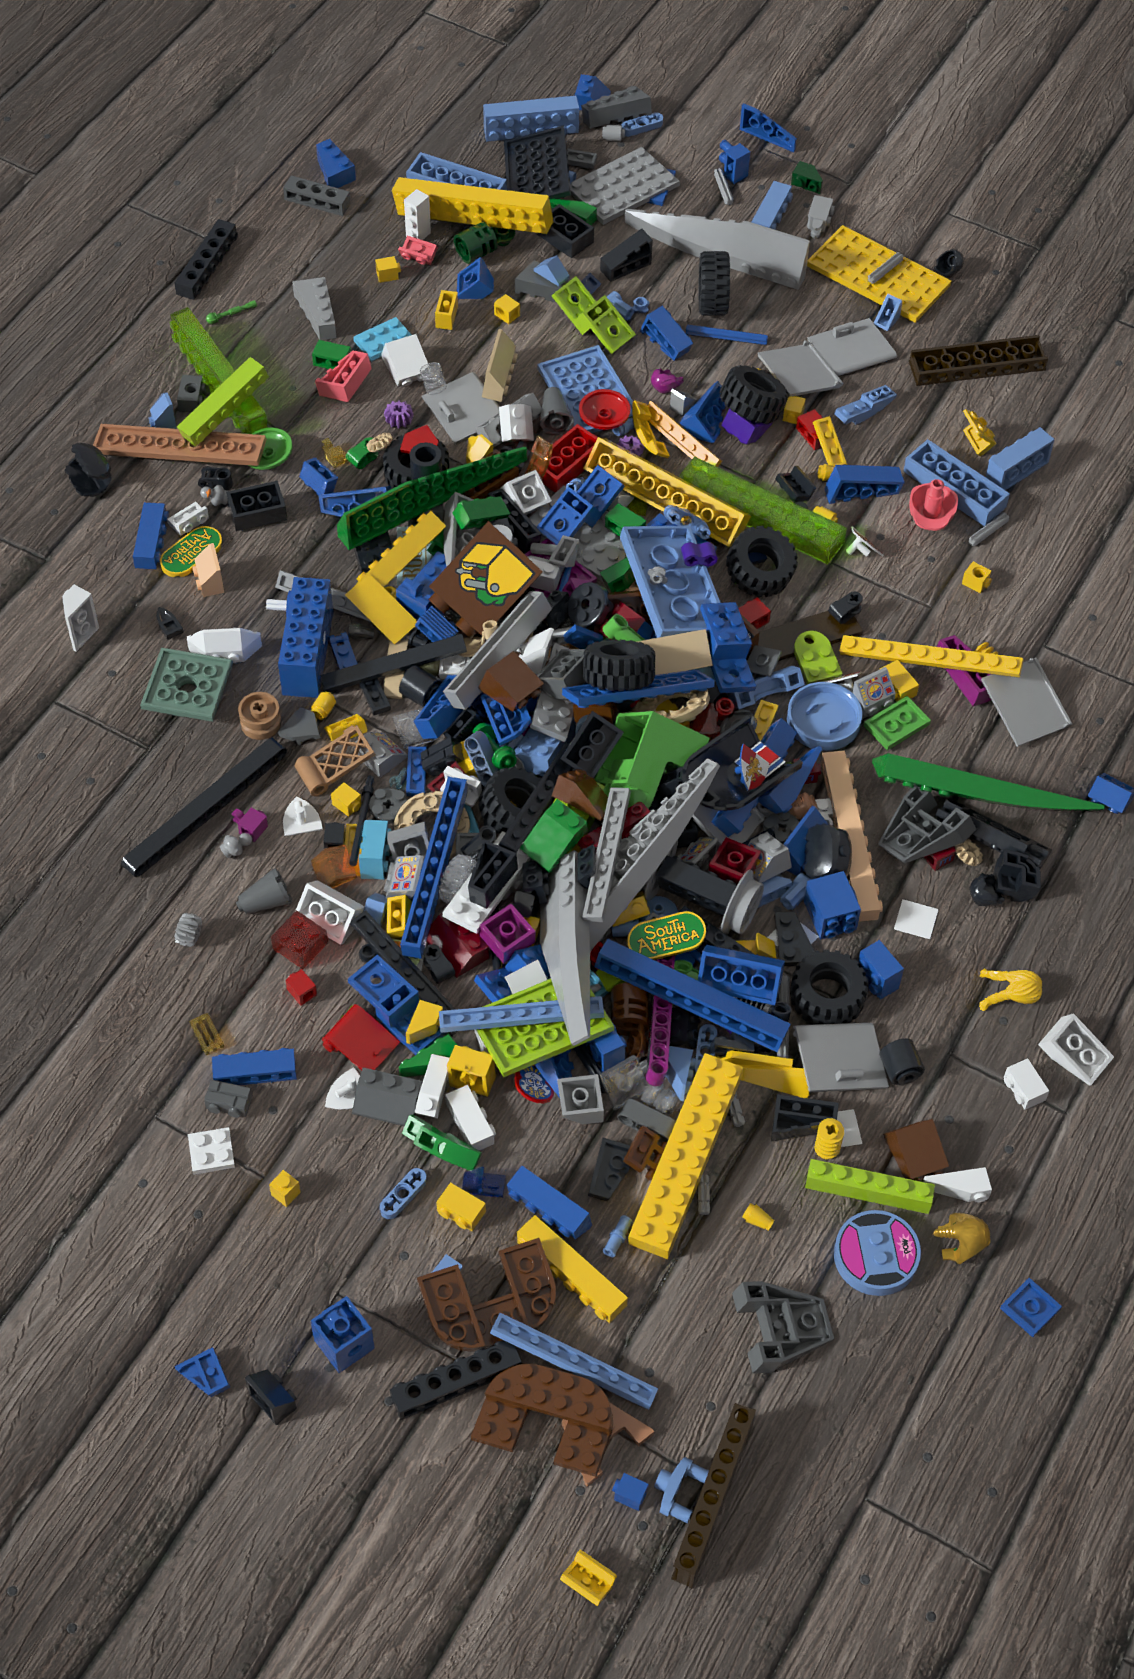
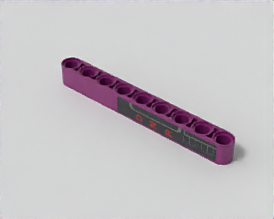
M675 955L655 961L674 969ZM653 994L651 995L646 1081L652 1086H660L664 1082L668 1070L672 1003Z

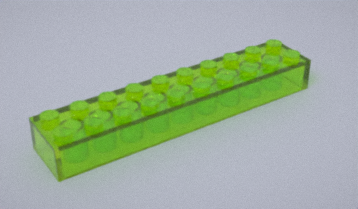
M189 307L170 314L171 321L169 324L173 330L171 336L173 341L179 344L181 352L186 354L188 362L194 365L196 373L203 377V383L209 386L212 394L235 370ZM252 394L228 416L232 418L236 429H240L241 434H252L257 430L268 428L266 413Z
M695 456L678 476L751 515L747 524L748 527L756 529L757 526H763L764 528L771 527L776 532L779 530L782 532L781 535L787 536L790 539L789 543H793L796 550L826 564H829L845 542L846 527Z

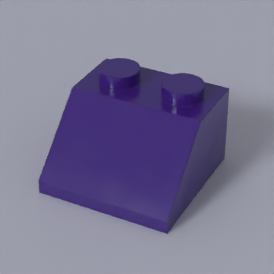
M729 408L721 426L729 434L736 436L741 443L747 445L756 442L772 423L763 424L762 422L756 423L753 420H747V418L739 416Z

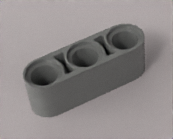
M627 1099L617 1116L620 1122L639 1131L640 1127L645 1126L660 1136L658 1141L661 1143L668 1142L676 1123L674 1119L634 1099Z

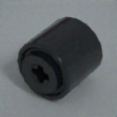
M425 442L419 443L411 449L410 468L413 480L442 471V455L438 446Z
M414 665L404 674L399 685V693L424 707L442 684V680L421 667Z
M903 1038L895 1040L880 1050L879 1056L894 1085L912 1083L921 1077L925 1071L923 1062L912 1039Z

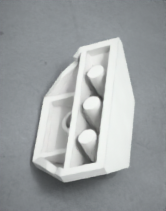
M243 628L202 630L187 636L190 652L232 659L233 663L246 661L262 647L260 632H253Z

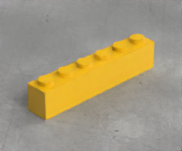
M432 511L427 515L423 513L417 519L419 523L415 527L411 525L405 531L406 535L403 538L399 536L394 541V547L391 550L387 548L381 554L383 558L379 562L375 560L369 566L370 570L367 573L362 572L357 577V583L370 573L383 587L387 586L443 531L446 525Z
M536 1215L517 1231L518 1244L540 1238L553 1277H559L563 1281L564 1286L570 1292L574 1291L578 1294L581 1302L586 1306L590 1305L600 1319H605L611 1323L627 1307L628 1297Z

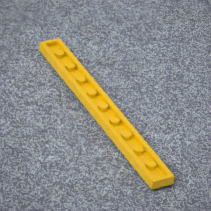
M843 635L839 650L840 655L887 661L898 660L902 663L1019 678L1024 662L1021 657Z

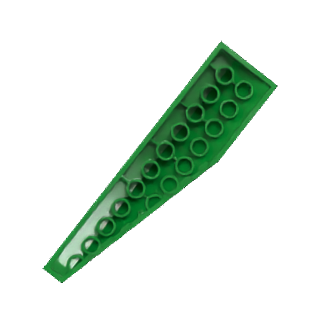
M527 448L513 449L405 482L345 512L337 524L338 538L348 550H351L448 501L455 492L462 494L527 461Z
M890 753L873 758L872 760L878 777L884 778V782L891 784L900 782L903 783L902 786L907 788L917 786L921 787L920 790L924 792H932L934 790L939 792L938 795L946 797L955 795L986 803L1040 810L1089 811L1101 810L1105 806Z

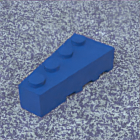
M835 465L824 490L829 504H833L836 502L835 500L843 499V502L851 501V498L856 497L867 499L871 495L882 497L899 494L904 484V479L899 467Z

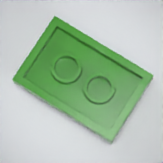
M906 696L864 721V727L886 750H889L930 725L931 720Z

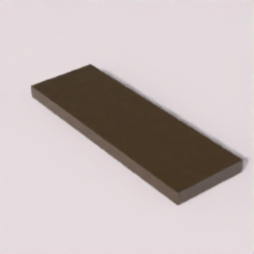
M828 611L761 631L758 646L782 651L778 660L781 661L795 656V641L800 634L806 631L822 633L832 645L841 642L843 635L854 637L863 635V630L855 616L846 623L840 624ZM811 638L804 639L808 644L814 643Z

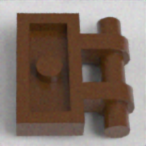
M642 1126L636 1134L623 1162L639 1173L644 1168H647L645 1177L648 1180H652L667 1142H662L661 1145H658L657 1142L660 1136ZM652 1152L655 1154L653 1161L649 1159Z

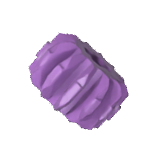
M400 400L396 403L392 401L391 404H387L384 411L387 424H390L391 427L397 426L398 429L400 426L405 428L406 424H411L413 419L411 405H407L406 401L400 402Z

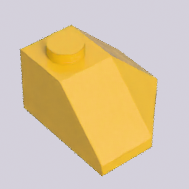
M482 434L470 436L468 438L466 464L480 460L493 451V443Z

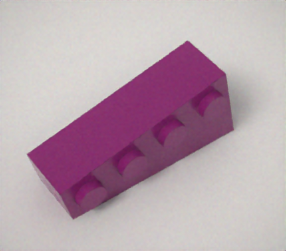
M955 635L939 640L937 647L971 651ZM945 668L973 707L992 700L981 681L983 677L991 674Z

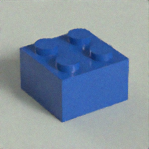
M878 940L861 950L858 960L860 963L859 968H864L870 992L881 1000L898 990L904 968L884 944Z

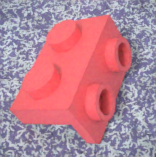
M407 235L403 247H399L398 250L404 259H414L419 264L425 265L426 263L431 265L438 247L435 244Z

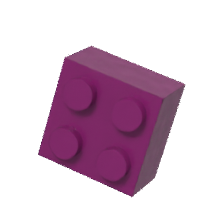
M512 904L480 924V937L503 964L510 960L514 951L528 948L535 943L536 931Z

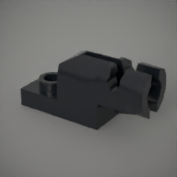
M732 1032L730 1040L723 1036L715 1037L710 1044L709 1052L726 1055L729 1051L770 1053L771 1049Z

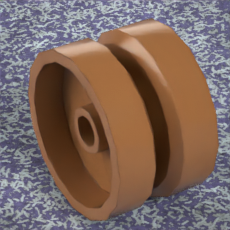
M254 692L245 696L240 701L238 707L240 724L246 736L256 740H264L274 736L280 730V709L278 701L273 695L266 692Z

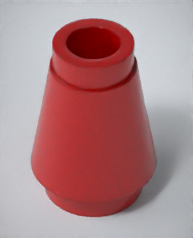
M722 698L716 702L717 719L724 720L733 712L734 704L730 699Z

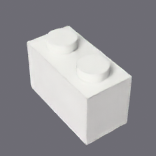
M1028 1058L1007 1067L1004 1082L1008 1088L1012 1089L1016 1101L1025 1110L1046 1101L1049 1090Z

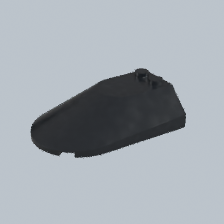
M747 715L687 759L683 766L682 783L688 782L690 780L689 775L708 758L718 763L720 767L700 804L714 810H736L746 806L801 769L803 762L799 759L794 764H782L767 776L761 785L747 791L745 784L740 781L741 774H736L735 767L739 765L734 761L740 757L742 744L751 749L761 742L752 726L751 717Z

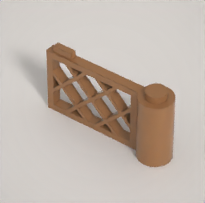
M352 725L345 729L343 735L311 756H301L296 760L295 769L312 796L323 794L330 784L376 755L357 725L355 727ZM358 733L357 743L349 742L350 737ZM337 745H343L341 753L334 752ZM348 746H355L353 755L346 754ZM360 747L367 748L369 751L363 756L358 755ZM322 755H328L326 763H319L317 759ZM332 756L340 757L338 765L330 764ZM344 758L352 759L351 764L342 766ZM328 768L336 769L333 776L330 778L326 776Z

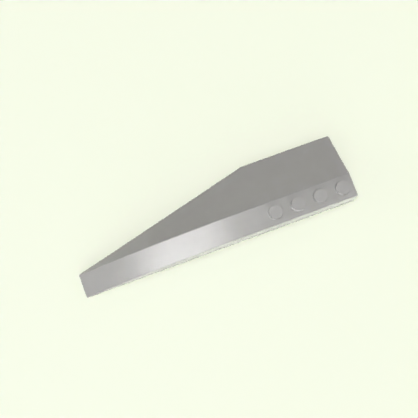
M625 210L626 224L637 230L643 229L650 237L700 258V253L703 251H726L729 253L731 269L799 290L805 279L810 240L748 221L737 223L736 220H729L727 222L721 221L720 218L708 220L706 217L675 216L672 213L661 215L659 212L651 214L644 210Z
M707 758L689 775L690 780L677 786L675 788L676 793L668 799L666 797L660 802L662 806L657 811L653 809L630 830L628 838L621 839L604 921L590 922V952L615 923L620 914L627 909L628 904L656 871L680 837L720 767L718 763Z
M574 850L569 854H565L550 872V881L547 882L550 887V894L547 895V903L540 904V944L570 1042L573 1046L590 1038V922L584 921L582 918L588 889L584 888L578 881V852Z

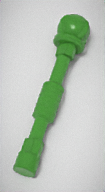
M253 300L243 306L233 307L223 313H209L206 316V321L210 325L215 324L224 316L234 315L244 309L257 307L256 301Z

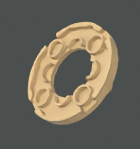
M707 689L705 691L691 690L690 693L677 692L671 696L657 695L656 698L644 697L642 702H637L635 710L636 712L654 711L677 723L694 720L707 707L710 696ZM678 697L690 699L687 701V706H682L680 710H670V713H666L663 710L656 711L657 706L668 699Z
M435 791L426 794L423 792L406 801L395 817L394 830L414 825L418 818L425 813L438 812L443 792ZM465 807L462 811L457 833H470V819ZM456 837L449 860L456 856Z

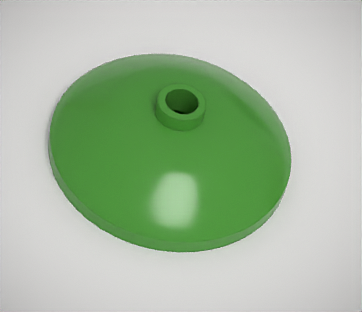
M263 428L252 433L255 435H265L267 440L259 466H248L259 470H267L281 465L289 458L293 444L290 436L284 430Z

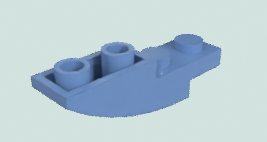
M887 385L881 386L862 394L860 400L837 408L835 415L845 424L853 422L855 425L881 411L896 398L897 394Z

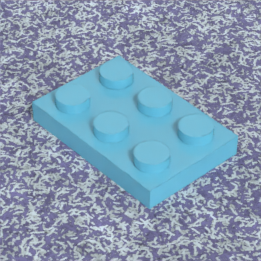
M395 317L354 336V342L363 353L368 354L369 360L372 362L381 357L385 343L411 336V334Z

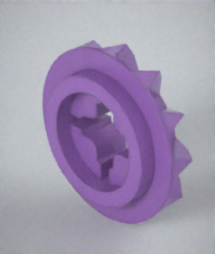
M625 435L624 438H620L618 443L619 446L638 456L645 450V446L638 436L633 437L631 435L628 437ZM630 443L633 444L632 449L629 447Z

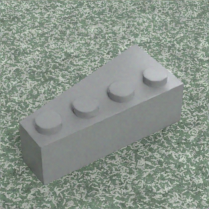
M325 277L292 281L294 297L298 300L301 309L304 310L307 319L311 322L312 328L319 340L336 338L335 321Z

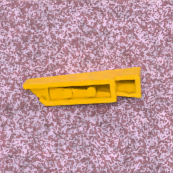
M729 1051L726 1057L714 1056L742 1066L743 1075L741 1081L801 1098H808L809 1096L804 1068H792L793 1059L739 1051Z

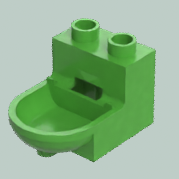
M654 711L618 713L614 726L624 733L597 772L594 780L605 786L603 791L607 797H609L610 788H629L631 794L628 808L640 801L649 809L662 774H667L684 766L687 759L705 746L710 738Z

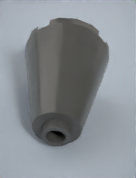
M549 387L544 392L540 427L549 435H560L562 431L566 433L573 427V415L561 390L557 387Z
M274 868L238 896L239 901L236 904L240 912L244 911L245 914L288 905L293 903L291 895L287 894V886L277 868Z

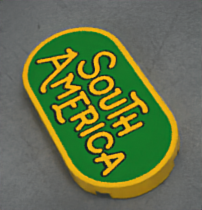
M208 526L193 529L161 555L160 564L162 571L170 577L189 575L193 572L192 567L196 566L195 558L209 544L214 543L216 553L219 552L222 546L221 534L215 528Z
M693 912L675 913L635 925L628 935V947L652 960L662 959L697 949L705 939L706 927L702 918Z

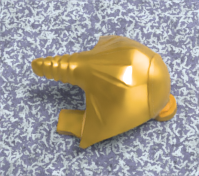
M965 1213L950 1214L949 1223L944 1226H938V1229L933 1233L936 1237L956 1238L959 1240L958 1249H942L943 1261H956L957 1264H961L978 1254L990 1244L988 1225L982 1219Z

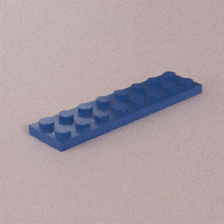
M695 669L655 675L652 684L642 689L610 691L587 684L562 688V695L578 707L587 708L593 704L621 703L623 700L628 699L636 701L642 697L671 696L677 692L690 693L691 690L705 691L707 688L714 687V679Z

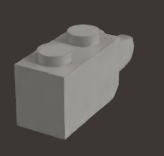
M814 195L807 223L808 229L811 230V237L814 239L818 238L821 232H825L827 226H830L832 218L830 215L833 216L835 206H832L833 199Z

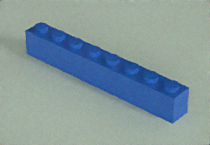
M780 718L770 725L761 742L780 758L784 759L788 754L787 749L795 742L794 737L797 732ZM758 798L736 810H718L712 823L727 837L734 833H740L744 828L743 823L752 814L750 811L759 803Z

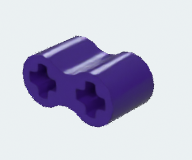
M688 542L681 547L686 566H713L718 561L715 547L711 542L702 544Z

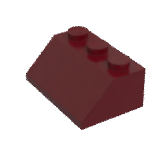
M443 913L439 914L431 924L427 942L440 948L444 956L452 964L456 978L489 959V946L478 933L476 934L444 918Z

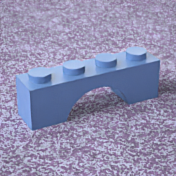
M789 666L773 672L771 677L762 676L754 679L757 686L755 691L732 692L728 694V699L733 702L734 708L742 709L755 704L758 699L764 696L804 686L801 670L799 667Z

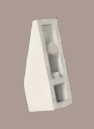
M431 1055L419 1092L415 1113L438 1119L448 1078V1057Z
M986 1167L925 1176L923 1180L924 1183L935 1185V1193L967 1202H984L989 1199L992 1191Z

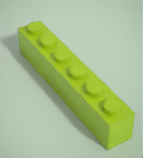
M253 358L247 359L177 426L182 437L196 447L269 378L265 368Z
M811 1159L805 1188L929 1214L935 1185Z

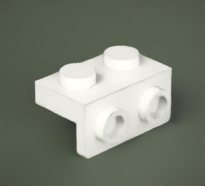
M194 502L168 518V524L182 536L209 519L208 508L206 506L201 507L197 502Z
M447 766L444 770L445 782L440 791L444 792L448 776L466 779L468 793L465 804L473 807L482 792L481 782L474 776L463 774L458 768Z

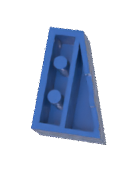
M330 138L316 144L317 159L327 186L340 188L356 180L355 165Z
M663 305L647 315L639 331L650 336V341L652 343L657 342L661 346L660 349L674 361L688 353L693 345L691 338L685 334L680 324L676 323L670 312Z

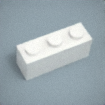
M416 189L404 199L406 237L408 235L423 240L431 233L429 196Z
M466 1085L445 1094L446 1105L465 1142L477 1150L493 1145L496 1132L493 1125L488 1124L484 1108L479 1107L477 1103L479 1100L475 1091H471L469 1086Z

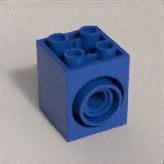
M844 871L807 881L804 904L820 940L825 938L831 939L836 935L849 934L857 930L861 908L858 904L856 893L849 884Z
M347 1296L311 1320L314 1341L338 1373H341L375 1349L372 1328Z

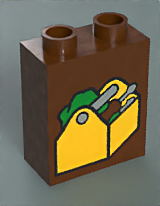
M488 521L431 583L429 587L434 593L428 600L443 614L450 608L455 610L461 616L455 625L472 639L477 632L482 635V631H484L483 623L486 621L494 620L498 622L543 571Z

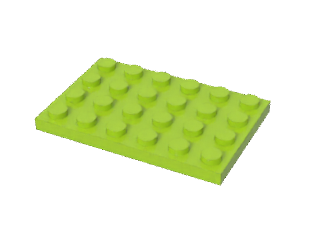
M548 979L483 1007L555 1001L558 999L552 980ZM590 988V997H596ZM604 1011V1018L590 1019V1038L575 1046L570 1042L564 1021L476 1029L502 1076L506 1077L614 1031V1025Z

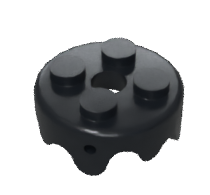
M592 582L583 583L575 588L568 601V614L573 623L588 630H594V626L605 623L606 615L614 609L613 603L607 596L608 590ZM590 601L589 607L585 609L586 602Z

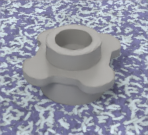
M662 567L649 569L650 583L653 585L667 583L668 579L665 577L666 570Z

